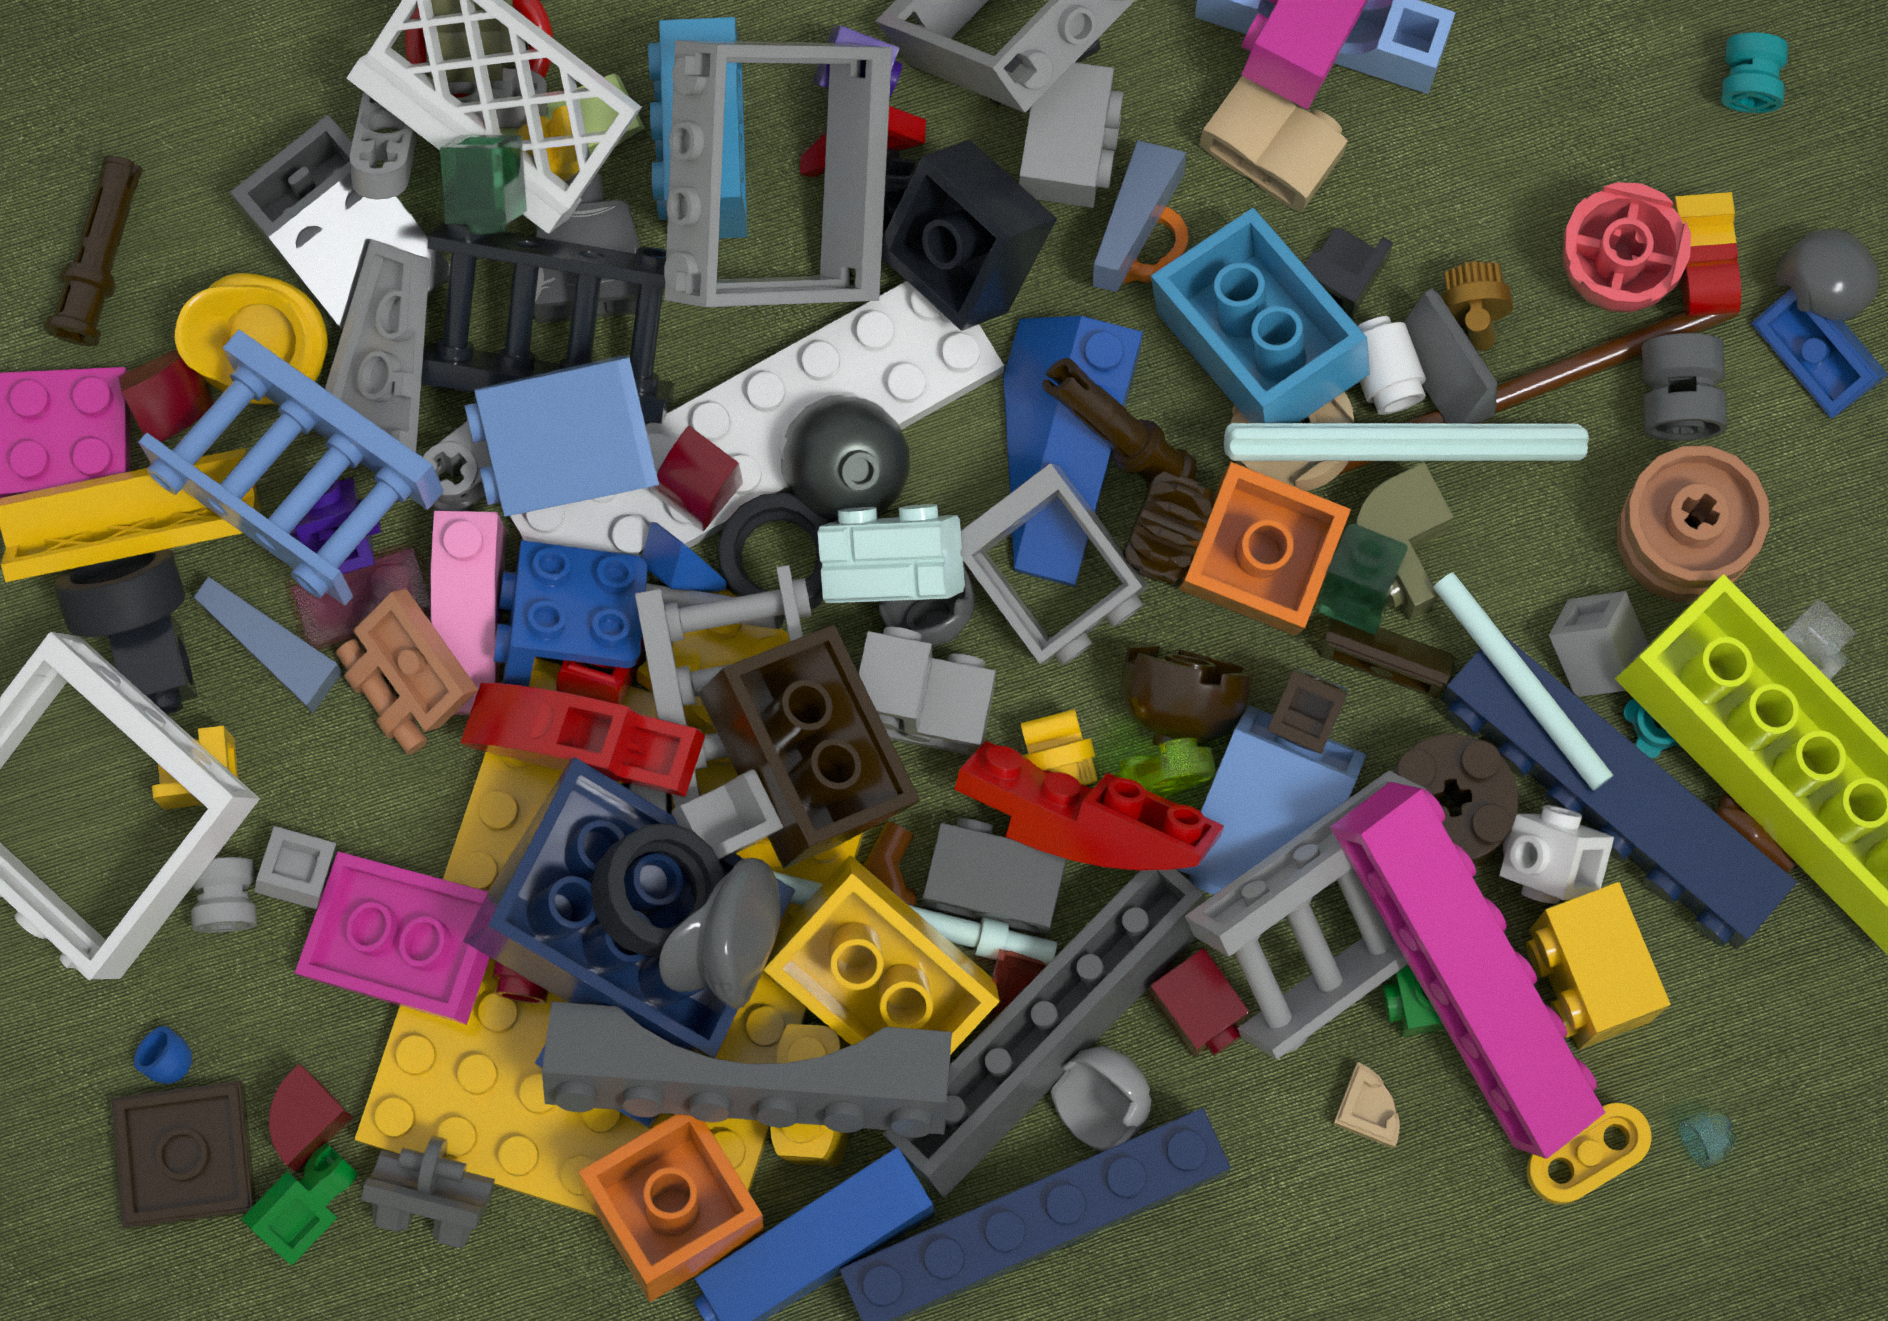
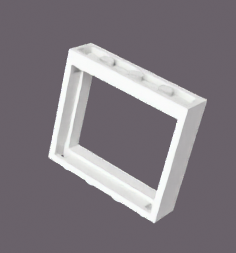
M50 632L0 697V769L68 681L208 808L107 940L0 843V897H3L17 910L14 916L16 921L32 935L41 939L47 938L62 952L60 956L62 964L66 968H76L89 981L92 979H121L260 798L80 636Z

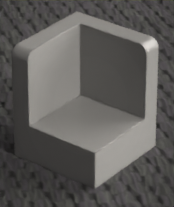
M1626 591L1568 599L1549 634L1573 693L1580 697L1626 691L1614 678L1648 646Z
M753 769L671 811L678 826L694 831L712 847L719 861L755 845L783 828L756 771Z

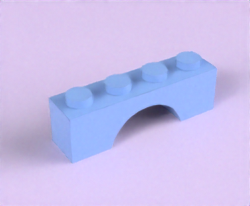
M1197 0L1195 18L1247 34L1257 14L1259 13L1269 18L1276 5L1267 0ZM1368 0L1334 63L1429 94L1448 40L1455 12L1420 0Z

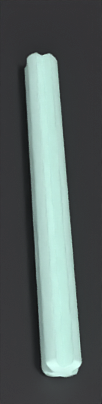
M1232 423L1225 429L1224 452L1233 461H1580L1587 455L1589 436L1587 430L1579 424Z

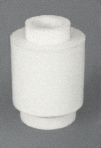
M1381 316L1358 325V328L1367 337L1370 375L1359 381L1366 401L1374 403L1380 415L1399 412L1422 401L1426 396L1422 387L1426 377L1406 324L1403 322L1391 323L1389 316Z

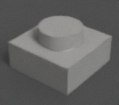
M274 826L256 879L254 892L317 909L334 858L336 843Z

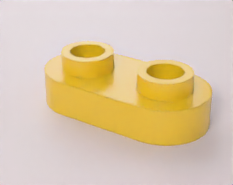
M1612 1103L1603 1106L1605 1114L1549 1158L1545 1159L1531 1154L1527 1164V1178L1532 1190L1546 1202L1557 1205L1569 1204L1636 1165L1646 1156L1651 1145V1129L1644 1115L1636 1108L1627 1104ZM1616 1127L1624 1133L1626 1143L1623 1149L1613 1150L1605 1144L1604 1132L1607 1128ZM1560 1160L1569 1166L1571 1177L1567 1183L1559 1184L1550 1178L1548 1167L1552 1161Z

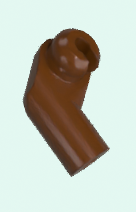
M1728 793L1719 798L1718 808L1712 811L1786 873L1794 868L1797 863Z
M886 821L863 866L906 904L916 906V893L912 888L906 887L899 868V864L914 835L903 827Z

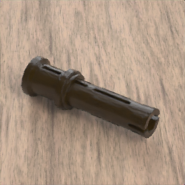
M105 156L98 178L99 181L89 207L73 262L67 263L66 267H63L60 272L59 280L63 287L54 316H48L43 327L46 332L60 340L81 346H97L100 341L101 333L97 330L105 299L112 297L116 288L115 279L111 275L114 258L124 232L135 189H137L143 172L142 167L134 165L135 162L117 156Z
M1061 359L1047 370L1045 375L1054 380L1058 386L1049 379L1043 380V390L1064 405L1093 433L1104 440L1113 449L1115 463L1126 473L1138 474L1146 481L1147 491L1152 480L1164 471L1176 476L1182 474L1192 479L1195 478L1197 463L1191 454L1184 449H1174L1165 441L1164 431L1154 421L1136 419L1107 391L1095 383L1072 359Z

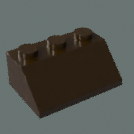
M834 624L722 668L698 693L737 775L739 776L752 769L756 771L782 823L783 828L768 836V839L783 869L837 847L920 801Z

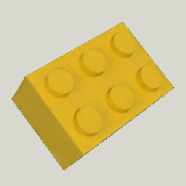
M851 855L848 856L777 934L776 942L764 968L768 975L850 1045L864 1040L884 1027L952 1032L951 1055L1000 1002L996 982L992 977Z

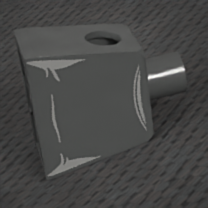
M579 172L566 181V183L571 185ZM598 173L580 197L582 201L566 222L549 234L537 226L536 237L635 254L636 250L640 248L628 202L624 200L604 201L602 176ZM539 267L534 308L537 323L571 320L576 273ZM601 277L597 318L635 314L638 283Z

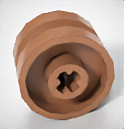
M1682 446L1658 456L1638 476L1633 488L1625 499L1616 522L1617 549L1628 573L1647 591L1674 602L1694 601L1723 574L1734 584L1750 566L1751 562L1760 552L1770 527L1769 500L1757 474L1737 456L1712 446ZM1685 520L1693 521L1697 524L1698 528L1690 527Z

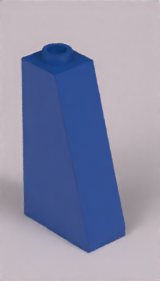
M897 1147L696 1277L695 1280L703 1293L692 1300L704 1321H765L840 1275L841 1268L876 1253L935 1217L933 1204L899 1147Z

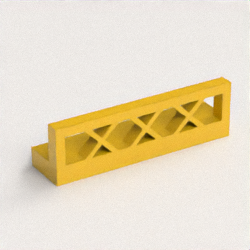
M246 448L202 456L193 466L218 484H221L244 458L247 451ZM147 468L0 498V529L6 547L1 568L5 582L242 534L240 530L181 489L176 495L165 490L148 474ZM254 484L241 500L260 513L261 506Z

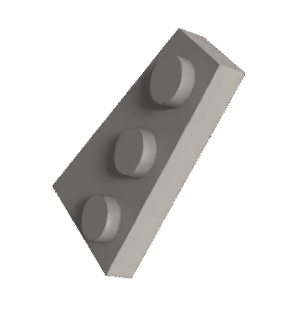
M371 239L325 390L416 453L430 259Z

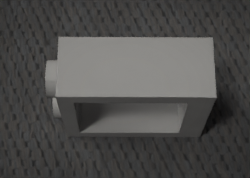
M1050 463L961 531L962 549L960 554L963 557V561L1039 664L1050 663L1056 658L1061 666L1066 665L1093 644L1087 634L1106 620L1115 628L1144 606L1138 596L1150 588V586L1138 574L1139 572L1127 563L1121 547L1060 465ZM1057 498H1060L1123 584L1050 638L987 552Z

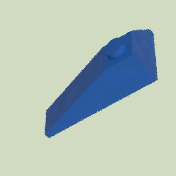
M1085 316L1021 318L1019 320L1003 376L1010 493L1047 465L1053 463L1060 465L1096 514L1113 449L1076 418L1064 405L1043 390L1042 383L1043 380L1049 379L1058 386L1054 380L1045 374L1057 361L1070 358L1095 383L1100 385L1123 407H1126L1140 357L1142 331ZM1057 498L1012 533L1014 572L1075 588L1089 537L1060 498Z

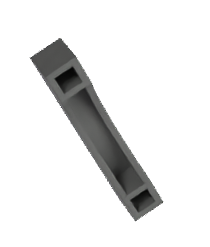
M551 1001L542 1067L545 1104L558 1105L560 1108L571 1112H587L593 1108L624 1110L637 1117H654L660 1113L691 1115L697 1120L712 1123L733 1118L758 1120L764 1125L777 1128L789 1127L799 1123L825 1125L833 1131L843 1133L856 1132L864 1128L891 1130L900 1136L909 1138L923 1137L929 1133L944 1135L952 1032L884 1027L854 1045L825 1056L789 1063L745 1064L709 1058L675 1046L640 1026L617 1006Z

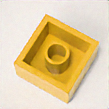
M1620 882L1546 909L1530 928L1532 940L1526 941L1529 959L1539 978L1548 975L1557 1000L1550 1003L1551 1009L1558 1014L1567 1029V1036L1564 1038L1573 1036L1578 1050L1651 1023L1671 1005Z

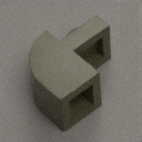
M1425 462L1388 479L1370 493L1359 512L1350 545L1351 559L1356 575L1359 576L1380 566L1383 572L1377 574V579L1386 600L1392 608L1401 605L1409 621L1432 610L1438 596L1414 549L1447 534L1454 519Z

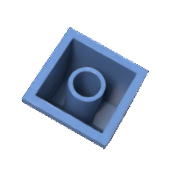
M621 355L474 389L477 403L464 405L473 443L486 440L491 466L479 468L488 505L501 503L504 517L659 485L630 357Z
M1248 705L1234 730L1201 810L1204 817L1224 825L1221 837L1198 866L1177 870L1188 874V880L1198 889L1215 895L1347 801L1367 754L1329 738L1322 754L1267 731L1274 715Z

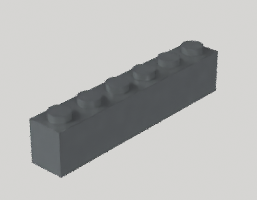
M1176 869L1140 870L949 1066L944 1135L929 1133L923 1137L909 1138L900 1136L891 1130H886L883 1136L893 1149L899 1147L911 1169L944 1199L1060 1079L1065 1072L1063 1065L1081 1050L1089 1049L1196 939L1185 915L1206 901L1204 893Z

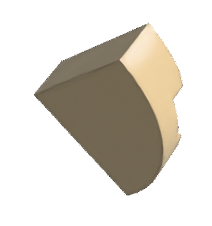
M1357 1062L1333 1125L1394 1149L1400 1129V1121L1394 1099L1380 1076L1367 1066Z

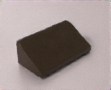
M1342 613L1334 615L1320 653L1323 655V658L1435 699L1441 697L1450 677L1455 659L1454 655Z

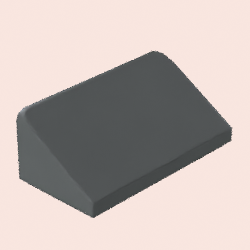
M1433 288L1424 292L1403 322L1406 324L1426 377V381L1422 386L1446 423L1478 424L1495 415L1497 382L1439 293L1435 292Z

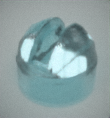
M1711 1110L1698 1112L1679 1124L1680 1137L1686 1151L1694 1162L1702 1168H1708L1723 1160L1732 1152L1736 1143V1134L1731 1131L1733 1124L1721 1112Z

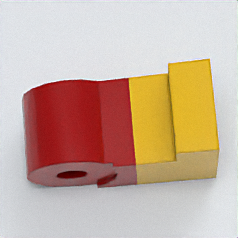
M1732 192L1675 196L1673 209L1680 215L1683 224L1686 220L1691 232L1690 259L1679 280L1687 317L1740 313L1741 280L1737 262L1738 250L1734 229L1735 209Z

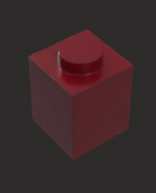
M1204 948L1150 985L1148 993L1193 1058L1206 1048L1215 1057L1242 1038L1237 1028L1246 1021L1250 1011Z

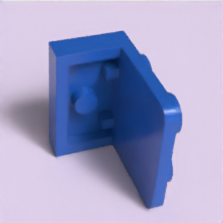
M521 540L515 572L503 571L498 609L510 610L509 625H497L493 662L505 663L503 684L529 687L535 657L621 668L634 667L639 661L642 629L635 593L646 591V561L636 555Z

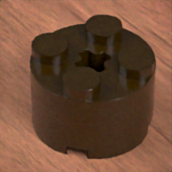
M1459 734L1434 736L1416 744L1407 751L1393 771V773L1426 788L1437 801H1439L1442 793L1450 794L1453 801L1462 803L1456 817H1450L1447 807L1441 806L1445 813V820L1442 824L1452 842L1460 846L1468 854L1475 868L1479 867L1496 852L1514 824L1518 809L1516 781L1509 765L1500 755L1497 748L1487 741Z

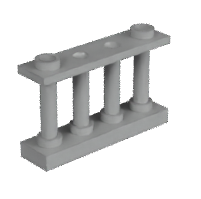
M789 565L776 567L780 588L778 590L678 608L677 602L664 604L661 589L635 593L658 719L687 726L684 706L696 704L695 697L699 696L698 693L722 668L732 665L728 664L691 672L689 665L676 668L672 642L684 640L683 633L785 615L789 641L803 637L799 618L812 616L805 578L792 580ZM718 733L705 735L686 797L672 794L675 808L702 796L699 792L696 769L707 768V761L729 757Z
M1391 771L1384 773L1185 915L1194 937L1228 957L1235 953L1261 1009L1258 1014L1237 1029L1242 1039L1276 1060L1285 1053L1298 1049L1311 1034L1408 964L1330 828L1331 825L1389 782L1426 790V788ZM1337 880L1362 938L1334 958L1309 903L1313 896ZM1286 916L1312 974L1283 995L1258 939L1263 932Z

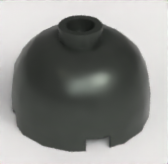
M829 395L806 406L790 423L785 435L787 441L783 449L784 460L781 458V472L791 494L795 495L799 501L814 513L831 521L839 520L838 510L876 507L877 515L885 512L901 495L910 473L909 447L898 422L877 403L856 396L845 397L843 395Z

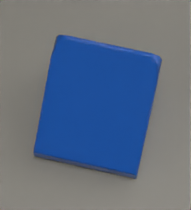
M657 522L651 523L642 554L649 572L671 589L712 592L725 590L727 583L725 579Z

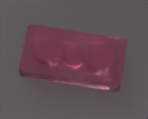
M413 548L376 559L374 565L342 574L353 595L352 599L345 606L327 593L319 599L311 595L300 585L292 587L309 645L316 650L356 638L357 635L353 630L393 591L407 589L423 613H431V599Z

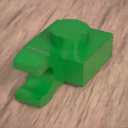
M325 1143L307 1161L305 1173L300 1182L291 1173L286 1171L241 1220L292 1266L337 1219L327 1205L354 1182L358 1173L330 1145Z

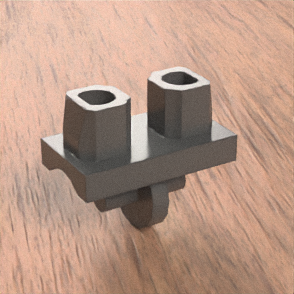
M432 1136L425 1153L403 1148L401 1154L382 1149L372 1175L366 1179L363 1185L361 1200L372 1203L373 1224L376 1227L395 1232L407 1230L414 1214L435 1219L432 1236L438 1243L462 1248L465 1246L472 1229L476 1230L493 1195L495 1179L466 1172V1163L446 1159L447 1139Z

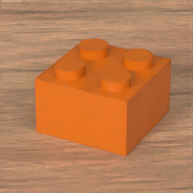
M1231 462L1223 472L1213 498L1212 512L1207 521L1206 528L1191 564L1188 566L1185 576L1181 579L1178 590L1296 636L1306 627L1351 509Z
M675 1114L578 1171L584 1196L649 1303L764 1234L763 1214L706 1122L697 1120L691 1115Z

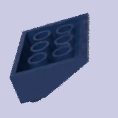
M574 757L567 764L493 882L463 942L568 1003L617 1006L640 1026L667 1042L700 1055L715 1058L738 1009H733L723 1004L709 987L691 992H677L668 988L663 983L660 975V955L644 956L624 949L604 931L593 908L591 884L596 865L612 844L646 825L671 823L678 826L671 814ZM647 852L634 858L627 867L624 876L626 897L634 912L646 923L658 928L674 927L683 922L690 913L693 903L691 883L683 868L672 858L659 852ZM734 854L719 861L724 869V876L730 873L733 867L739 861L744 860V858ZM777 879L780 892L781 922L796 890Z

